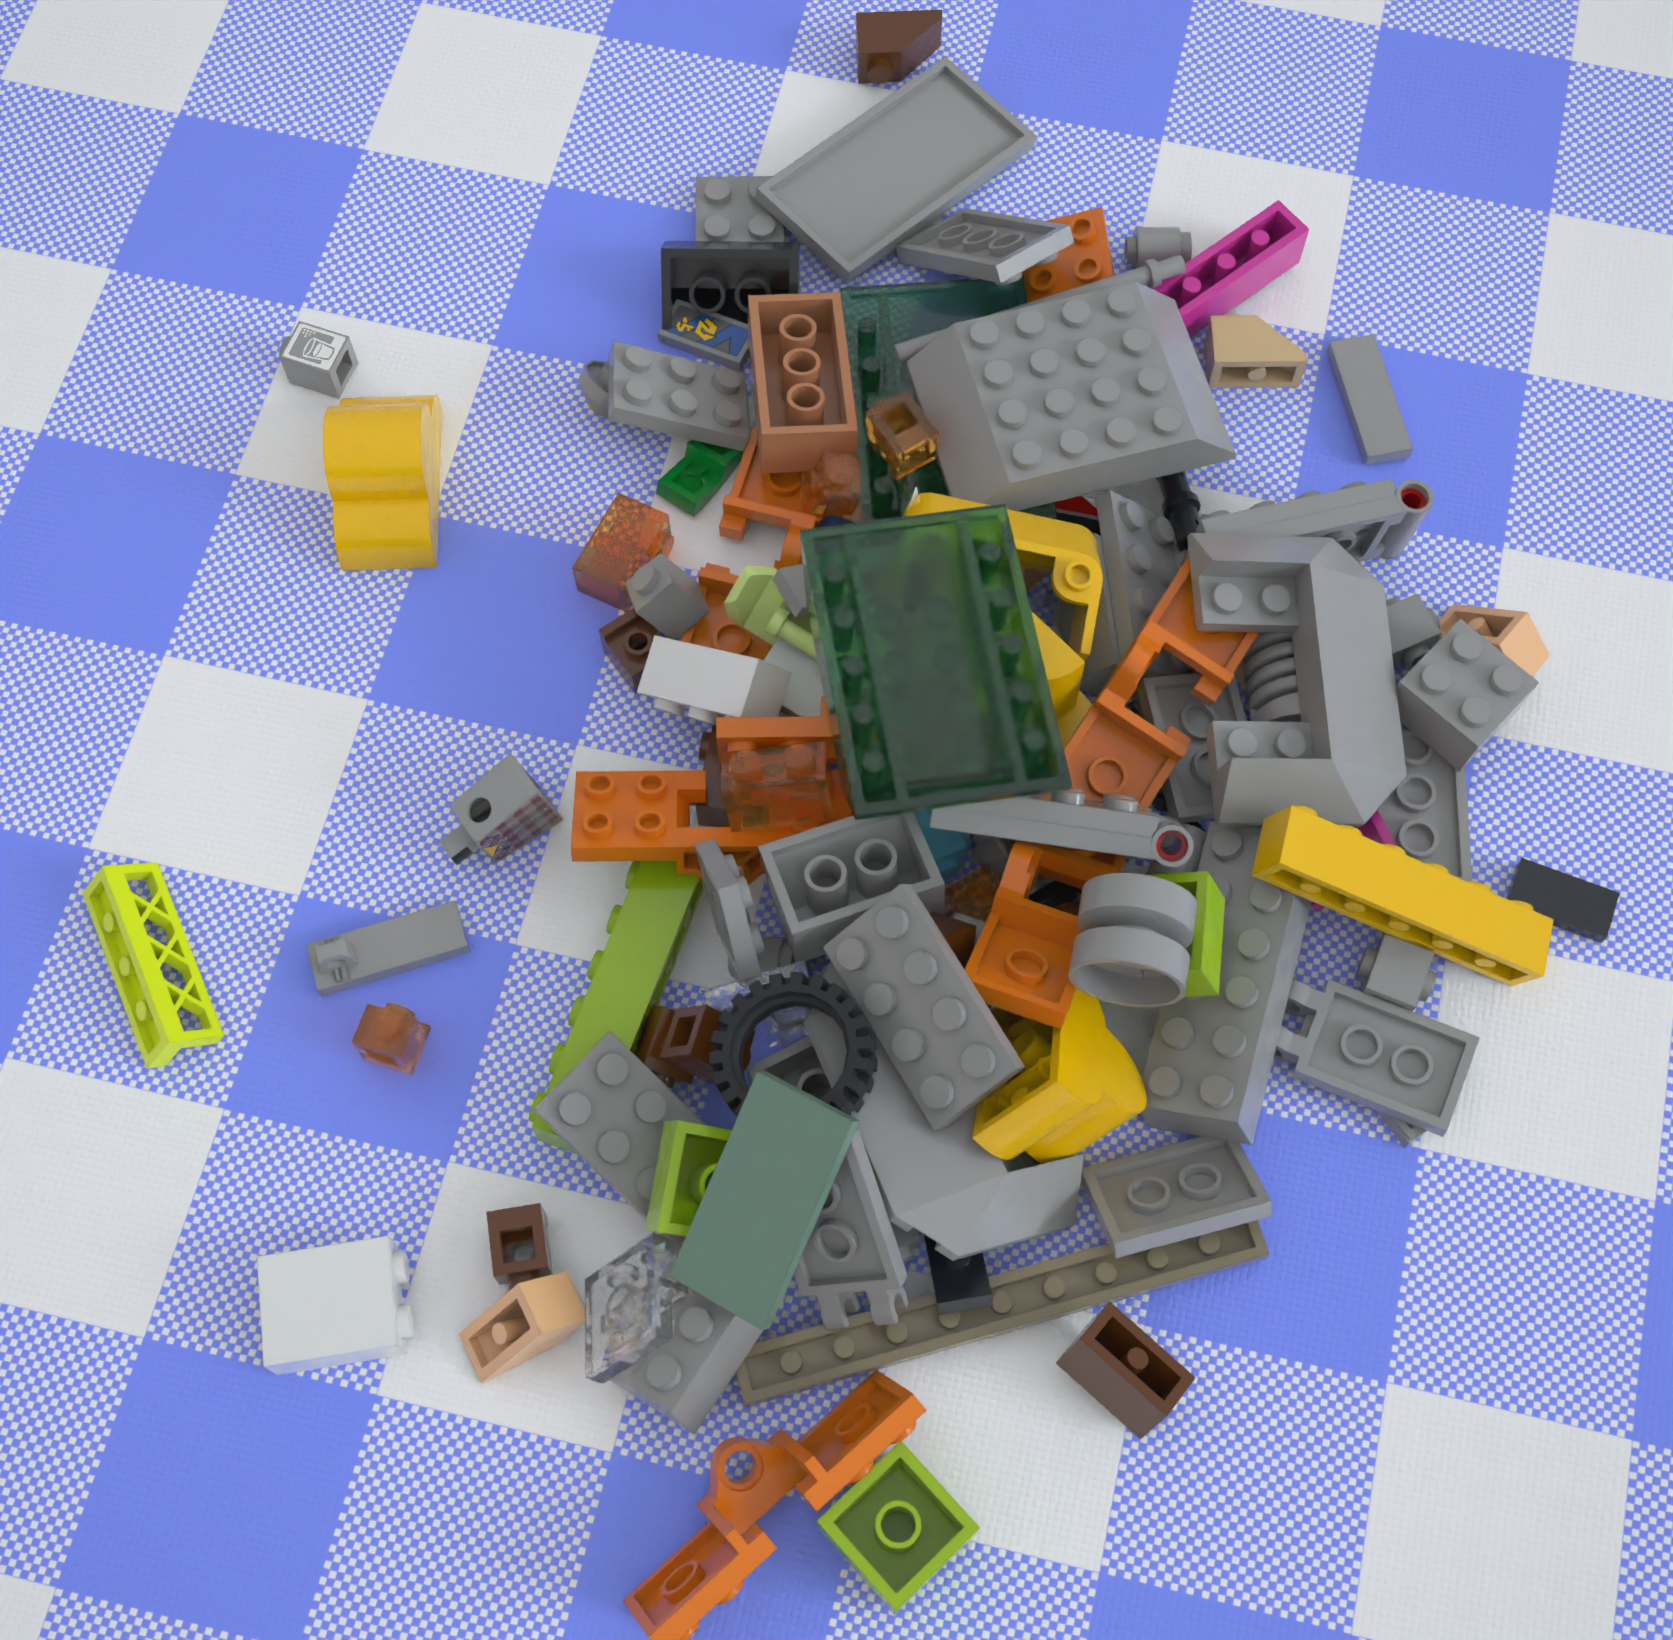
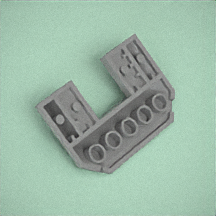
M1190 533L1187 539L1196 631L1292 633L1301 722L1212 721L1206 726L1215 826H1262L1264 818L1288 806L1301 805L1315 810L1318 817L1334 824L1361 827L1407 776L1384 585L1330 537Z
M833 963L827 964L823 968L821 977H824L830 984L836 983L853 998ZM808 1007L803 1024L830 1086L833 1088L843 1073L847 1049L843 1031L832 1017L816 1008ZM871 1028L876 1041L877 1050H875V1054L878 1059L877 1072H873L872 1075L875 1083L871 1093L864 1094L863 1100L865 1104L857 1113L853 1110L849 1115L860 1120L857 1128H859L889 1221L906 1232L912 1228L920 1231L936 1242V1251L952 1261L1066 1230L1075 1225L1084 1154L1044 1164L1036 1161L1026 1151L1010 1160L1000 1159L990 1154L972 1138L976 1105L944 1129L933 1130Z

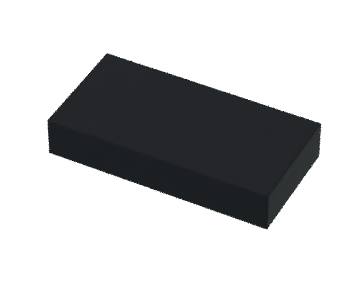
M1521 857L1516 864L1506 899L1526 902L1533 906V911L1554 919L1553 926L1602 943L1608 936L1620 893Z

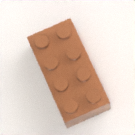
M840 292L748 295V345L760 472L855 470L858 428Z

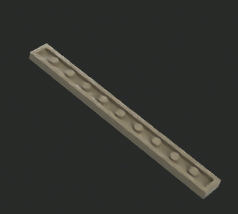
M1258 1220L1115 1258L1109 1243L988 1277L993 1306L939 1315L935 1293H930L909 1299L907 1308L895 1309L899 1319L897 1324L876 1325L872 1319L871 1311L847 1317L849 1322L847 1328L826 1329L824 1324L757 1342L736 1371L746 1408L1106 1305L1109 1302L1113 1303L1263 1260L1270 1253Z

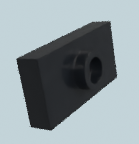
M924 1235L938 1314L944 1315L993 1306L983 1253L952 1261L936 1251V1242Z

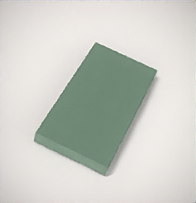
M757 1071L669 1277L760 1330L769 1329L860 1120L766 1071Z

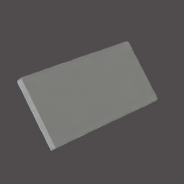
M945 56L756 188V200L848 284L896 249V245L911 238L1033 149L1037 135Z

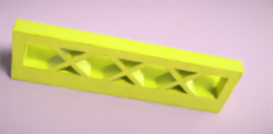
M158 862L102 866L82 894L146 1068L166 1066L181 1048L218 1044L224 1037V1033ZM146 879L152 895L150 902L131 892L127 881ZM146 919L165 929L169 940L166 946L147 935L144 927ZM163 962L181 972L185 982L182 990L164 979L160 969ZM180 1006L199 1018L202 1026L201 1030L184 1032L177 1014Z

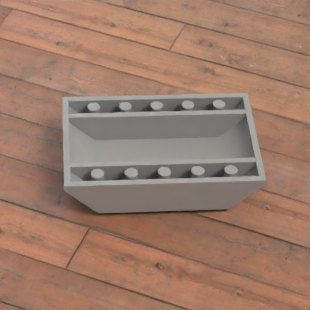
M1138 282L954 323L906 361V368L950 497L1019 511L1232 460L1236 456L1175 300Z

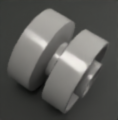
M1111 873L1088 880L1083 885L1077 918V926L1081 933L1075 937L1068 973L1070 982L1078 990L1091 997L1125 1006L1160 1007L1181 1000L1186 991L1190 955L1185 948L1192 943L1197 912L1195 897L1189 891L1173 882L1143 874Z

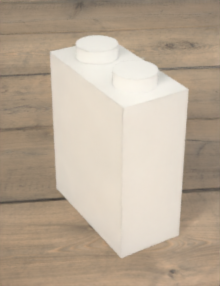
M389 1236L257 1256L263 1365L275 1375L407 1354L406 1338L414 1337V1319L410 1304L403 1305L401 1284L409 1283V1263L406 1251H398V1246Z

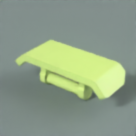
M750 565L742 570L724 602L726 614L730 620L771 645H774L780 637L824 666L835 671L834 675L845 681L848 675H850L854 679L855 685L867 693L879 694L889 700L892 699L908 674V661L898 644L842 609L795 619L773 581L778 571L777 569L770 566Z

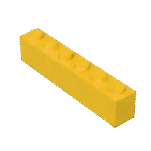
M1291 805L1263 819L1251 876L1401 940L1435 952V954L1507 985L1514 986L1544 977L1554 919L1533 911L1532 905L1523 901L1508 900L1491 892V888L1485 884L1467 882L1449 874L1448 869L1442 865L1423 863L1405 855L1406 852L1398 846L1375 842L1362 836L1361 831L1355 827L1337 825L1318 817L1315 810L1306 806Z

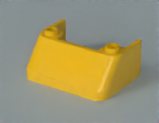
M936 493L919 494L914 498L911 506V501L908 503L903 514L881 634L891 635L901 615L909 569L926 573L937 572L943 569L953 556L957 540L974 557L1051 573V584L1057 596L1067 603L1075 604L1068 646L1084 661L1088 658L1091 652L1103 582L1098 545L1090 530L1079 524Z

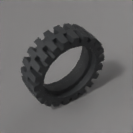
M791 972L790 977L785 978L781 973L769 975V983L762 984L757 980L748 985L751 992L744 997L738 993L731 1000L734 1006L730 1012L722 1011L718 1018L721 1028L719 1031L713 1030L711 1037L714 1052H709L710 1065L714 1070L712 1077L715 1086L723 1100L737 1117L750 1089L745 1081L742 1066L747 1039L757 1024L772 1013L793 1006L816 1008L832 1017L843 1031L847 1049L844 1070L832 1090L821 1097L820 1100L848 1115L853 1110L858 1113L865 1104L863 1096L865 1093H871L875 1083L872 1075L873 1072H877L876 1041L863 1011L853 998L836 983L830 984L824 977L815 974L812 975V978H808L803 972Z

